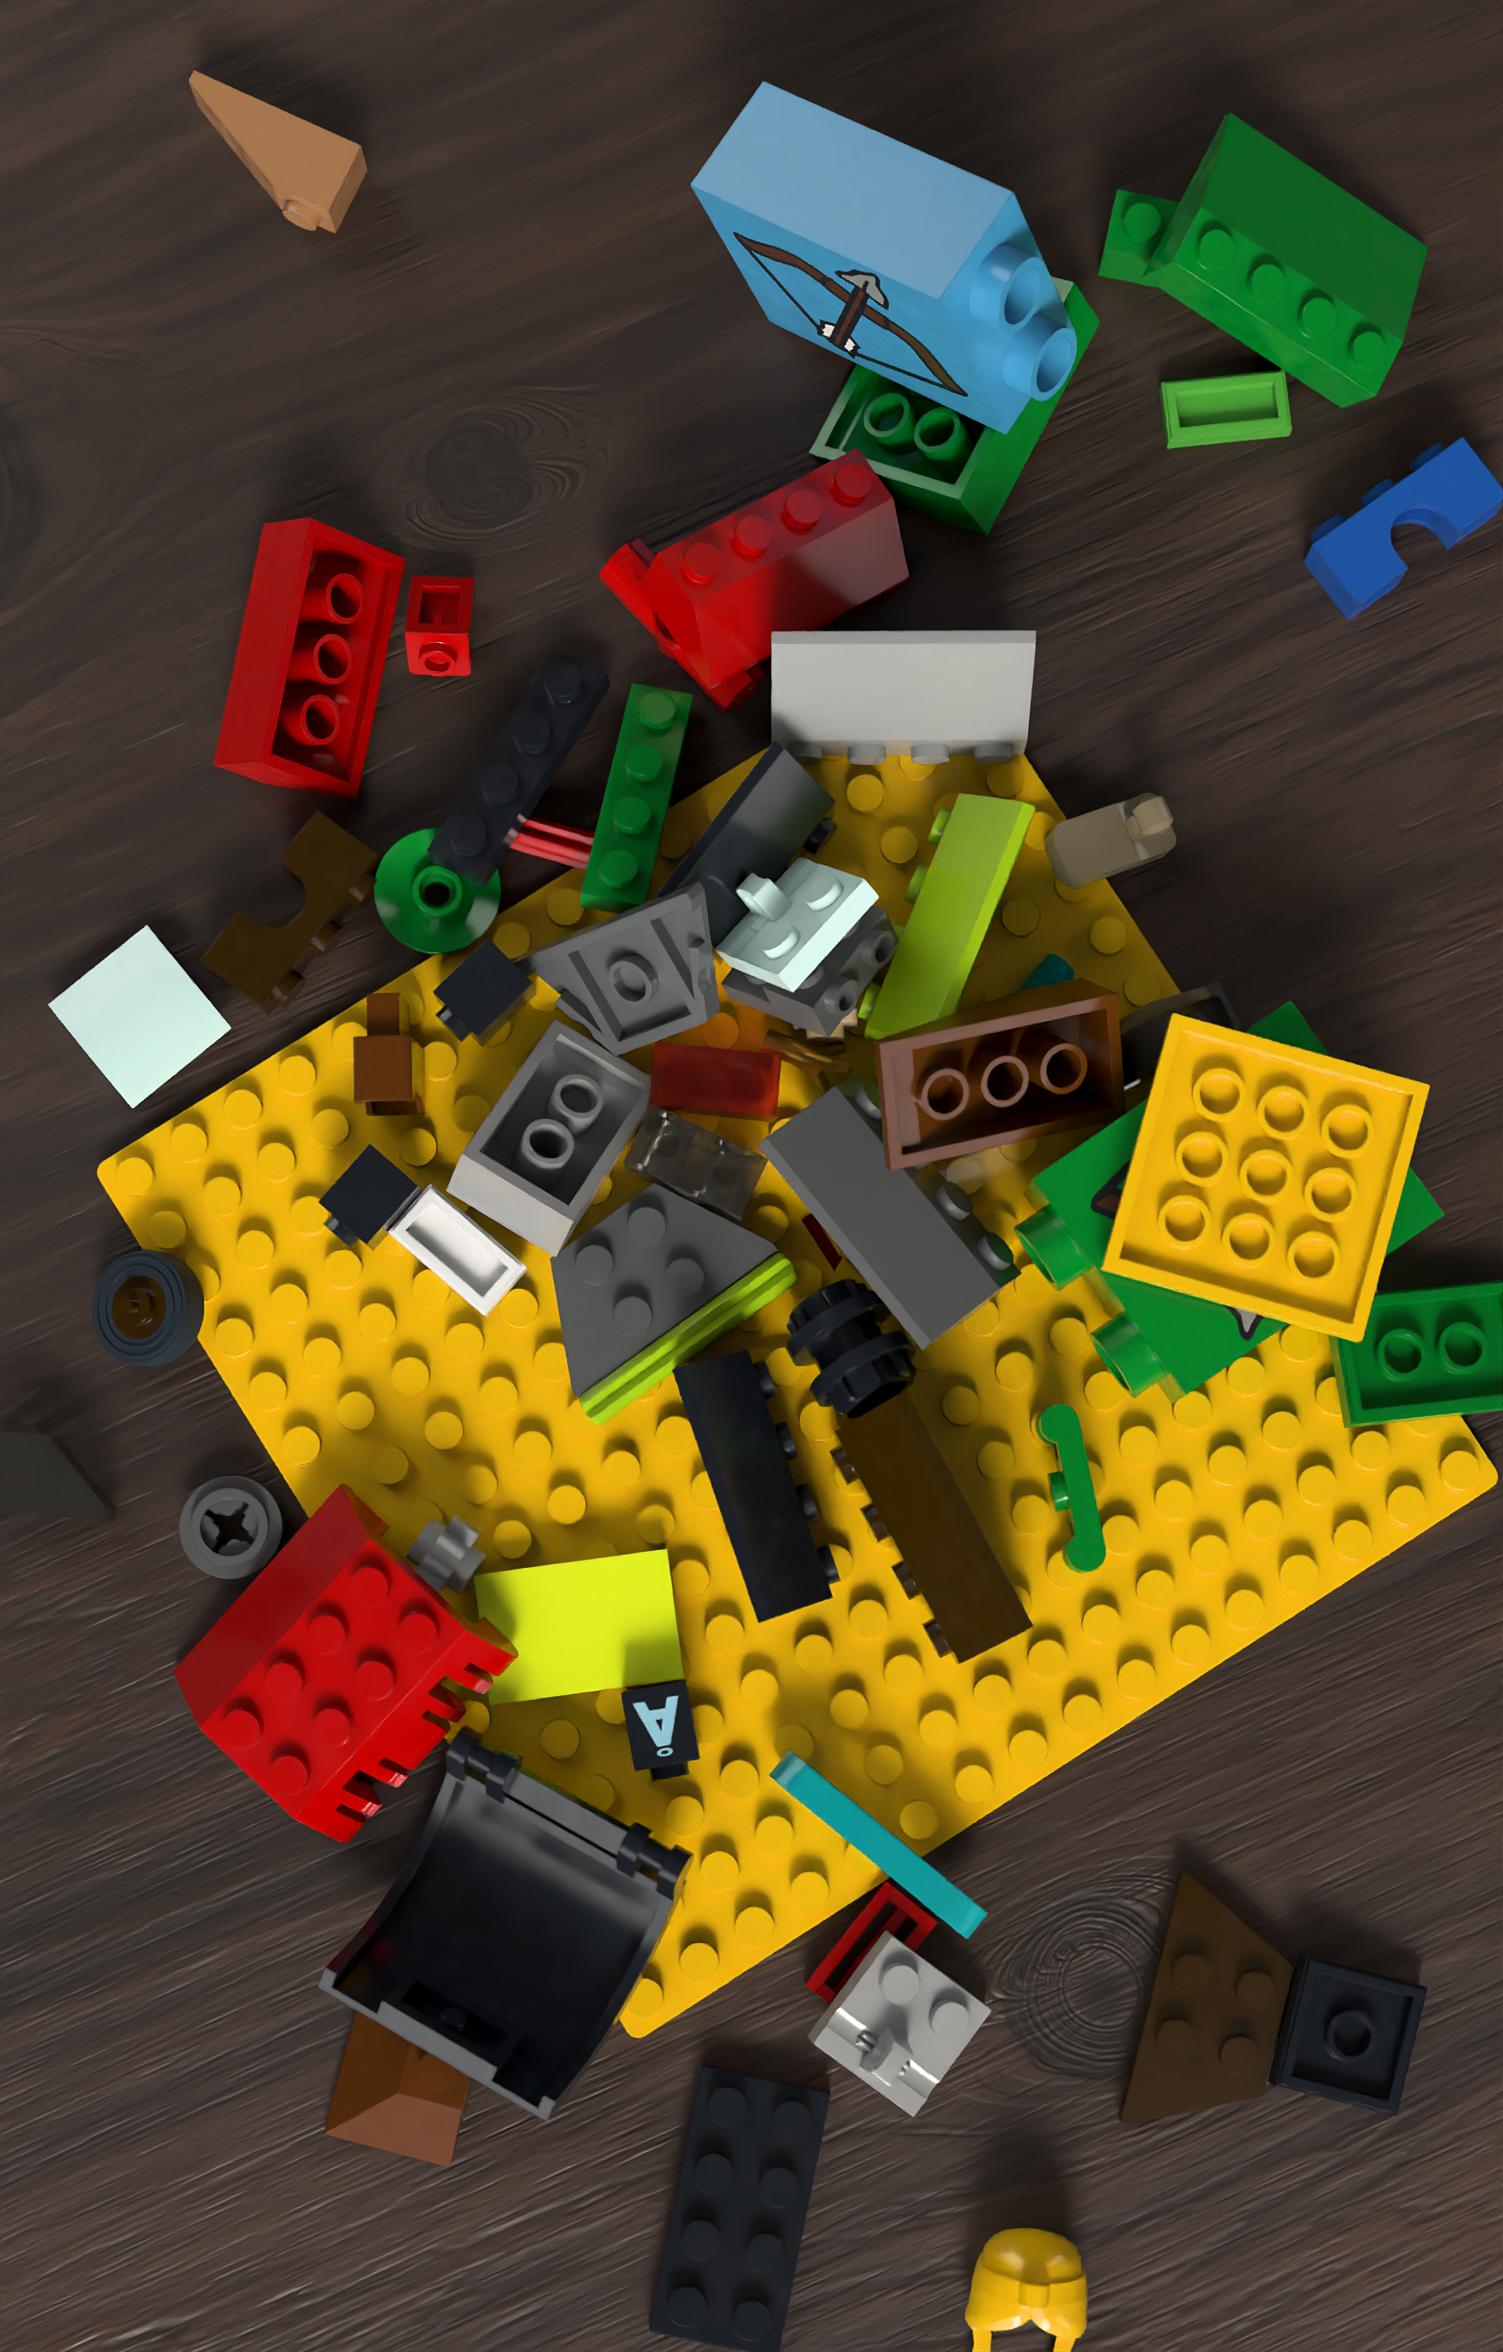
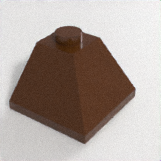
M356 2010L324 2134L451 2167L474 2079L462 2074L455 2067L414 2043L404 2040L397 2033Z

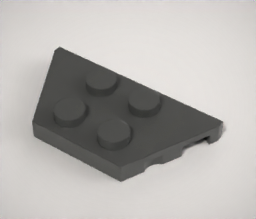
M700 881L529 950L512 962L526 977L534 972L557 991L561 996L555 1005L574 1021L584 1024L590 1030L592 1036L615 1056L704 1024L720 1011L705 890Z
M653 1183L562 1249L557 1257H551L550 1262L571 1387L578 1399L583 1393L778 1253L777 1248L772 1242Z

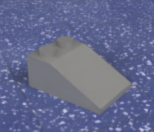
M554 1019L462 1152L446 1191L552 1256L557 1257L586 1213L664 1084Z

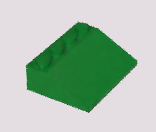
M1229 113L1225 115L1142 277L1340 408H1344L1375 397L1404 341L1428 247L1244 121Z
M1051 276L1076 332V357L1072 369L1061 388L1045 401H1037L1031 398L1006 435L856 364L809 454L814 460L825 465L858 447L893 499L936 520L988 535L1099 326L1100 320L1074 282Z

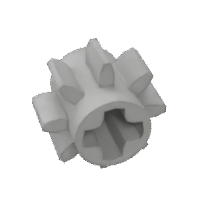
M454 1516L448 1526L433 1517L408 1551L406 1558L418 1566L416 1572L439 1594L444 1586H447L459 1595L480 1567L487 1554L474 1546L482 1533L459 1516Z

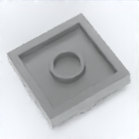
M885 1930L807 2037L818 2048L914 2117L927 2100L932 2089L941 2081L992 2010L948 1975Z

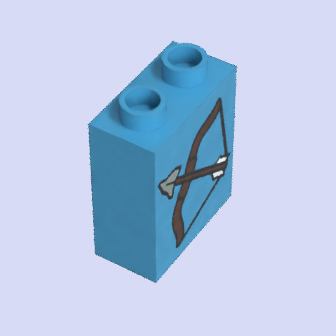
M764 81L691 183L692 189L771 323L1005 435L1031 398L1037 401H1045L1051 398L1066 381L1076 357V332L1014 192Z

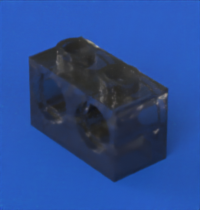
M651 1104L623 1161L627 1173L651 1184L655 1183L739 1226H742L769 1169V1160L653 1104Z

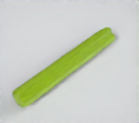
M776 1253L583 1393L578 1400L581 1408L592 1423L602 1425L673 1373L672 1369L686 1364L796 1284L799 1279L796 1268L783 1253Z

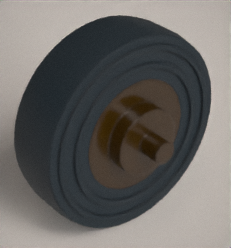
M140 1250L130 1252L113 1261L101 1275L92 1300L93 1325L101 1344L111 1355L132 1365L158 1366L176 1360L196 1340L204 1317V1296L197 1276L184 1261L169 1253L160 1251Z

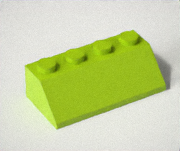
M959 793L953 810L944 807L940 808L927 841L938 846L929 869L917 865L904 899L915 904L906 927L894 923L893 928L899 938V943L894 948L889 960L891 962L883 985L871 981L857 1016L868 1021L864 1039L874 1042L875 1040L956 1013L1026 838L1036 806L1022 801Z

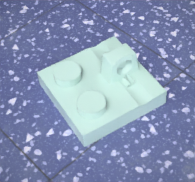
M799 856L775 883L768 878H760L755 873H751L736 889V892L750 911L715 950L730 967L794 992L879 896L865 879L823 864H816Z

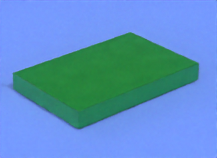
M1503 1280L1375 1293L1362 1341L1357 1343L1328 1334L1344 1428L1503 1411Z

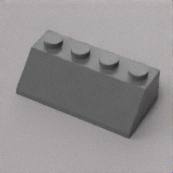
M861 1074L834 1086L757 1145L922 1350L967 1320L1022 1274L1013 1263L1014 1256L1006 1242L997 1234L987 1231L972 1212L973 1206L967 1194L955 1183L948 1182L932 1162L892 1171L886 1168L879 1089L875 1084L865 1081Z

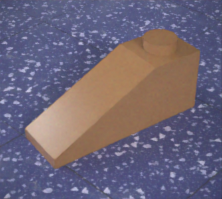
M194 70L189 79V84L197 106L279 208L283 210V215L295 225L306 230L315 231L317 226L336 234L368 170L361 145Z

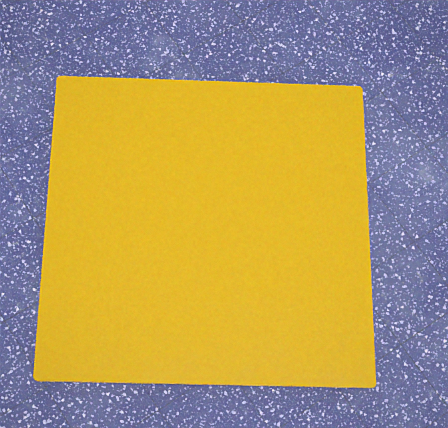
M770 746L669 808L647 902L657 899L656 894ZM1024 754L1013 755L1011 762L1003 764L975 762L974 755H949V761L946 763L925 765L913 763L911 755H886L885 762L873 765L848 762V756H822V762L801 765L836 801L835 815L831 821L837 825L833 836L817 856L807 851L803 858L811 860L816 864H823L865 879L879 896L872 905L886 911L892 926L894 923L906 927L915 904L905 901V895L917 865L930 868L938 846L927 841L941 807L953 810L959 793L1022 801L1036 806L1026 838L956 1013L1015 993L1048 954L1054 953L1063 958L1074 969L1073 979L1082 977L1118 993L1126 1113L1148 1099L1171 1015L1175 1013L1196 1020L1199 1019L1106 878L1077 888L1065 886L1058 880L1046 854L1044 843L1047 835L1059 823L1067 819ZM574 867L497 915L487 932L472 945L452 953L435 954L374 992H399L410 1006V1035L424 1050V1115L368 1116L366 1114L365 1102L354 1103L353 1037L367 1036L366 997L104 1160L97 1169V1175L143 1250L169 1253L184 1261L197 1276L204 1296V1317L197 1338L309 1519L337 1487L344 1483L390 1527L381 1539L415 1571L418 1569V1566L407 1559L406 1555L433 1517L448 1526L454 1516H459L482 1533L474 1546L487 1554L474 1575L668 1549L684 1679L490 1705L488 1690L484 1694H480L474 1689L471 1690L447 1676H444L439 1682L444 1688L447 1687L448 1690L457 1694L467 1709V1713L458 1723L449 1722L451 1730L445 1736L449 1745H451L458 1731L464 1725H467L483 1734L482 1742L499 1752L506 1747L522 1756L523 1762L521 1766L629 1827L634 1822H639L653 1830V1839L672 1849L678 1844L695 1854L685 1879L687 1882L668 1927L639 1985L619 2018L630 2036L642 2038L890 1878L886 1872L769 1776L789 1749L922 1857L1477 1498L1497 1483L1498 1473L1460 1415L1344 1428L1328 1334L1290 1323L1174 1403L1170 1402L1158 1383L1136 1398H1132L1113 1377L1089 1338L1091 1332L1106 1323L1111 1317L1086 1281L1080 1276L1060 1291H1056L1034 1265L1014 1231L1015 1226L1036 1212L1024 1195L1032 1178L1114 1121L932 1161L948 1182L955 1183L967 1194L973 1206L972 1212L987 1231L997 1234L1006 1242L1013 1253V1263L1022 1274L967 1320L922 1350L911 1337L917 1347L916 1353L911 1359L917 1372L907 1392L1034 1627L961 1664H956L951 1653L940 1659L922 1626V1623L932 1619L920 1595L910 1601L908 1600L892 1571L891 1566L901 1560L889 1537L878 1543L860 1511L861 1507L870 1503L860 1483L856 1480L847 1485L829 1453L830 1450L839 1446L834 1437V1432L855 1419H848L846 1415H838L833 1406H819L810 1392V1386L821 1372L816 1364L796 1366L786 1351V1345L792 1337L786 1327L789 1316L806 1298L820 1289L844 1279H854L857 1283H864L869 1291H872L873 1288L819 1223L839 1256H842L834 1272L801 1219L811 1214L810 1210L757 1146L766 1137L821 1097L815 1083L803 1071L790 1063L760 1051L767 1031L771 1028L803 1042L817 1045H828L842 1041L846 1045V1052L833 1057L851 1062L853 1064V1072L847 1075L825 1071L831 1088L858 1074H861L865 1081L878 1086L874 1042L864 1039L868 1021L857 1017V1030H845L844 1040L829 1042L806 1040V1031H793L792 1023L730 999L721 983L732 967L725 960L721 964L714 960L720 1011L704 1024L617 1056L664 1085L562 1249L648 1186L655 1183L772 1242L777 1248L778 1253H783L796 1268L799 1274L796 1284L684 1364L688 1365L746 1349L749 1351L752 1363L765 1360L777 1395L765 1400L773 1424L786 1421L798 1458L787 1461L788 1468L795 1486L807 1482L819 1516L818 1520L808 1523L816 1548L826 1544L829 1545L841 1580L829 1585L833 1598L758 1623L674 1374L672 1373L602 1425L592 1423L581 1408L579 1399L571 1387L550 1258L553 1256L446 1191L462 1152L554 1019L608 1050L592 1036L590 1030L584 1024L574 1021L555 1005L561 995L534 972L527 978L533 983L536 995L483 1047L471 1035L463 1042L459 1041L435 1016L442 1006L437 1002L433 991L487 938L511 962H514L529 950L618 915L616 913L580 907V896L586 870ZM888 961L885 966L880 968L871 981L883 985L891 962ZM871 981L858 998L857 1016ZM369 1144L418 1185L422 1192L429 1184L434 1186L528 1268L487 1317L481 1314L390 1234L383 1239L374 1251L361 1240L351 1249L323 1224L331 1214L318 1201ZM892 1312L882 1324L887 1333L906 1331ZM1054 1404L1070 1406L1077 1413L1081 1426L1106 1546V1557L1103 1564L1091 1572H1074L1065 1565L1062 1558L1063 1546L1071 1537L1065 1510L1054 1511L1047 1479V1473L1057 1472L1053 1448L1045 1444L1036 1432L1038 1416ZM474 1575L459 1595L447 1586H444L440 1592V1595L472 1625L479 1621ZM687 1680L701 1758L688 1761L690 1774L651 1781L649 1769L634 1770L621 1692Z

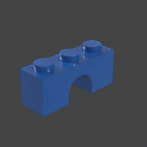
M1463 437L1446 449L1440 443L1431 446L1410 464L1409 467L1413 471L1412 474L1396 485L1390 478L1384 480L1360 500L1364 507L1346 521L1341 514L1332 517L1310 536L1314 544H1312L1303 563L1348 621L1397 587L1408 569L1393 548L1390 535L1393 528L1407 523L1420 524L1430 529L1448 550L1497 515L1503 505V488Z

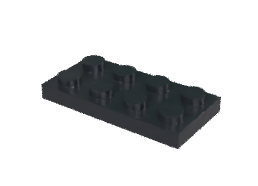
M702 2064L648 2332L742 2352L780 2351L831 2096L830 2090Z

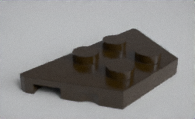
M1179 1872L1118 2117L1120 2122L1126 2124H1135L1262 2097L1290 1987L1294 1966L1196 1879L1186 1873Z

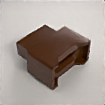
M399 992L367 993V1036L353 1037L354 1103L365 1102L366 1114L368 1116L424 1115V1050L410 1035V1006Z

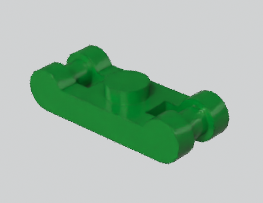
M1054 1404L1038 1416L1036 1432L1045 1444L1053 1448L1057 1472L1047 1473V1479L1054 1511L1065 1510L1071 1537L1063 1546L1062 1558L1065 1565L1074 1572H1091L1103 1564L1106 1557V1546L1081 1426L1077 1413L1070 1406Z

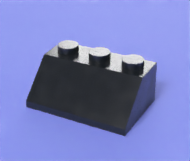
M774 741L656 894L657 898L700 881L705 890L713 959L721 964L724 959L717 953L715 948L750 911L737 894L736 889L751 873H755L763 879L768 878L775 883L799 856L803 857L807 851L817 856L837 829V825L831 821L835 815L836 801L785 748Z

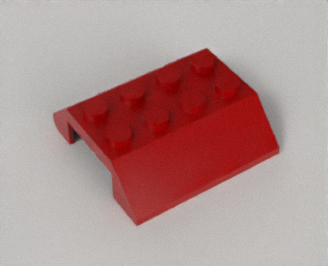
M344 1483L337 1487L173 1670V1673L199 1728L293 1819L333 1839L348 1843L366 1823L365 1814L373 1816L382 1806L381 1798L377 1795L378 1793L370 1785L362 1780H358L354 1775L361 1770L384 1783H389L390 1786L399 1787L409 1775L407 1769L415 1770L451 1730L449 1722L458 1723L467 1713L466 1705L462 1703L460 1697L453 1691L448 1690L447 1687L444 1688L439 1684L444 1676L455 1680L471 1690L474 1689L476 1692L484 1694L494 1682L489 1673L501 1676L518 1657L519 1653L509 1639L485 1617L474 1625L469 1623L381 1539L390 1527Z

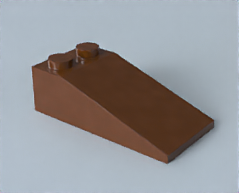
M1082 977L1024 989L874 1041L885 1165L891 1171L1111 1122L1126 1114L1118 993Z

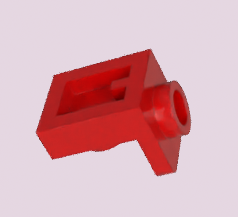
M412 576L405 625V640L410 673L437 677L469 676L471 674L472 656L470 640L476 596L474 578Z

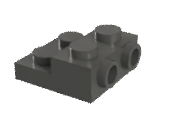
M872 905L794 992L735 968L731 969L721 984L730 999L829 1038L842 1019L853 1011L859 996L877 971L888 963L894 948L899 943V938L886 911Z

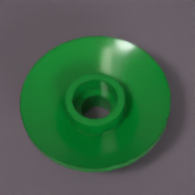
M441 828L416 831L396 842L380 862L375 876V880H379L374 884L376 909L387 930L398 941L409 948L430 954L456 952L479 940L495 920L501 899V884L497 869L486 887L431 862L427 849ZM434 885L444 887L449 893L448 901L441 906L431 905L425 898V892L429 887Z

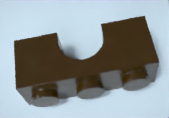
M318 810L314 812L278 859L285 872L305 887V903L300 914L286 925L267 927L258 924L238 910L200 959L209 972L268 1016L277 1005L286 1008L297 997L306 982V978L301 975L316 954L324 958L334 949L345 930L340 923L354 905L363 908L374 897V884L379 880H375L377 869L381 862L378 854Z

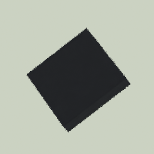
M1299 1953L1268 2082L1278 2087L1397 2117L1428 1987Z

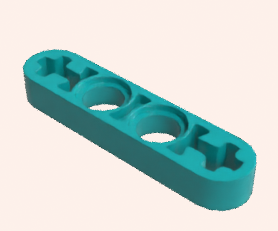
M790 1749L769 1774L779 1785L966 1939H969L988 1915L982 1907Z

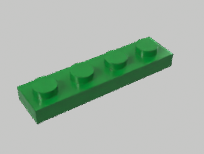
M632 683L581 890L580 907L620 914L647 903L692 712L693 694Z

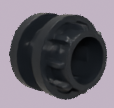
M844 1279L835 1282L806 1298L791 1312L786 1325L792 1336L786 1345V1351L796 1366L816 1364L821 1372L810 1386V1392L817 1404L821 1407L833 1406L838 1415H846L848 1419L859 1418L894 1396L906 1391L913 1383L917 1372L911 1362L917 1347L908 1332L895 1331L887 1333L882 1324L890 1316L891 1311L874 1290L869 1291L864 1283H857L854 1279Z

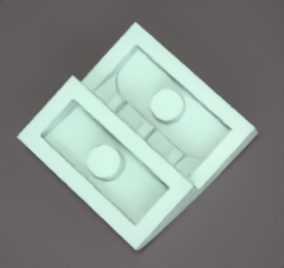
M147 925L48 1004L132 1108L232 1029Z

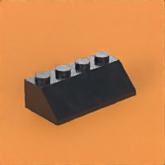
M746 1349L672 1369L758 1623L833 1598L829 1585L841 1580L829 1545L826 1544L816 1548L808 1523L818 1520L819 1516L807 1482L795 1486L788 1468L787 1461L798 1458L786 1421L773 1424L765 1400L777 1395L765 1360L752 1363L749 1351Z

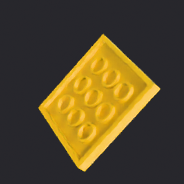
M1173 1013L1168 1023L1101 1270L1358 1343L1362 1341L1430 1085Z

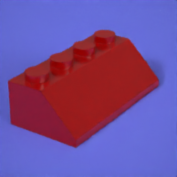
M857 447L658 552L639 588L710 690L771 656L772 632L818 631L904 584L909 578L893 497Z
M310 517L263 524L213 765L265 784L347 799H357L406 561L405 558Z

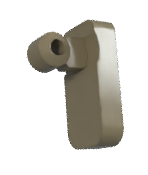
M1144 793L1127 801L1112 804L1059 823L1047 835L1044 847L1058 880L1065 886L1077 888L1160 859L1174 848L1177 839L1171 826L1174 818L1164 796Z

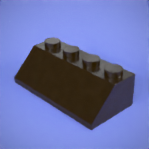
M907 1390L834 1432V1437L839 1446L830 1450L829 1453L847 1485L856 1480L860 1483L870 1502L861 1507L860 1511L878 1543L889 1537L901 1560L891 1566L892 1571L909 1601L920 1595L932 1618L922 1623V1626L940 1659L951 1653L956 1664H961L1034 1627Z

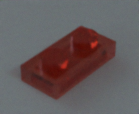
M655 1041L651 1053L647 1109L774 1122L777 1118L782 1055Z

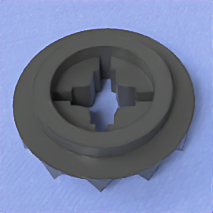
M222 1476L202 1484L186 1501L179 1522L181 1544L191 1562L203 1572L223 1579H237L256 1574L276 1556L277 1548L284 1532L278 1502L260 1483L241 1476ZM247 1503L249 1506L244 1512L246 1516L243 1519L242 1526L249 1531L248 1535L255 1539L254 1543L252 1544L246 1540L231 1539L227 1545H222L218 1552L215 1551L220 1544L219 1538L223 1530L215 1524L216 1520L209 1516L210 1511L218 1515L223 1514L232 1517L238 1510H242Z

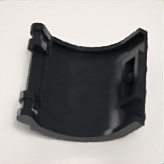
M464 1725L454 1737L447 1751L446 1776L429 1819L412 1853L392 1887L369 1920L325 1967L318 1988L341 2000L348 2007L358 2010L397 2033L404 2040L414 2043L455 2067L462 2074L472 2077L514 2102L518 2107L548 2121L584 2075L639 1985L687 1882L685 1879L695 1854L678 1844L671 1849L653 1839L654 1831L637 1821L631 1827L625 1825L521 1766L523 1762L522 1756L506 1747L499 1752L483 1743V1734Z

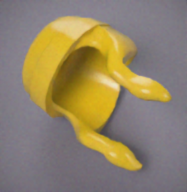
M1034 2228L1003 2230L994 2234L984 2246L983 2253L980 2254L972 2277L971 2292L965 2310V2319L973 2331L974 2348L972 2352H991V2331L1014 2329L1025 2324L1030 2319L1045 2332L1057 2336L1053 2352H1071L1075 2339L1082 2336L1087 2326L1088 2295L1087 2275L1085 2268L1082 2266V2256L1072 2242L1062 2235Z

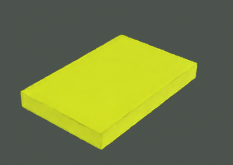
M668 1549L474 1575L479 1621L484 1617L509 1639L519 1653L518 1657L501 1676L489 1673L494 1680L488 1689L490 1705L684 1679Z

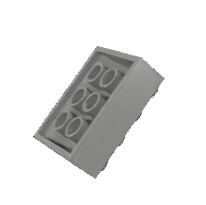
M1036 631L772 632L771 744L775 741L785 748L800 765L822 762V756H848V762L873 765L885 762L886 755H911L913 763L925 765L946 763L949 761V755H974L975 762L981 764L1011 762L1013 755H1023L1028 738Z

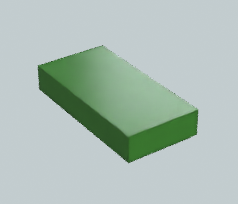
M1284 370L1161 382L1159 393L1166 449L1286 437L1292 431Z

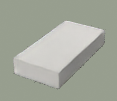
M431 1184L427 1186L388 1231L392 1237L485 1317L488 1316L528 1270L521 1261Z

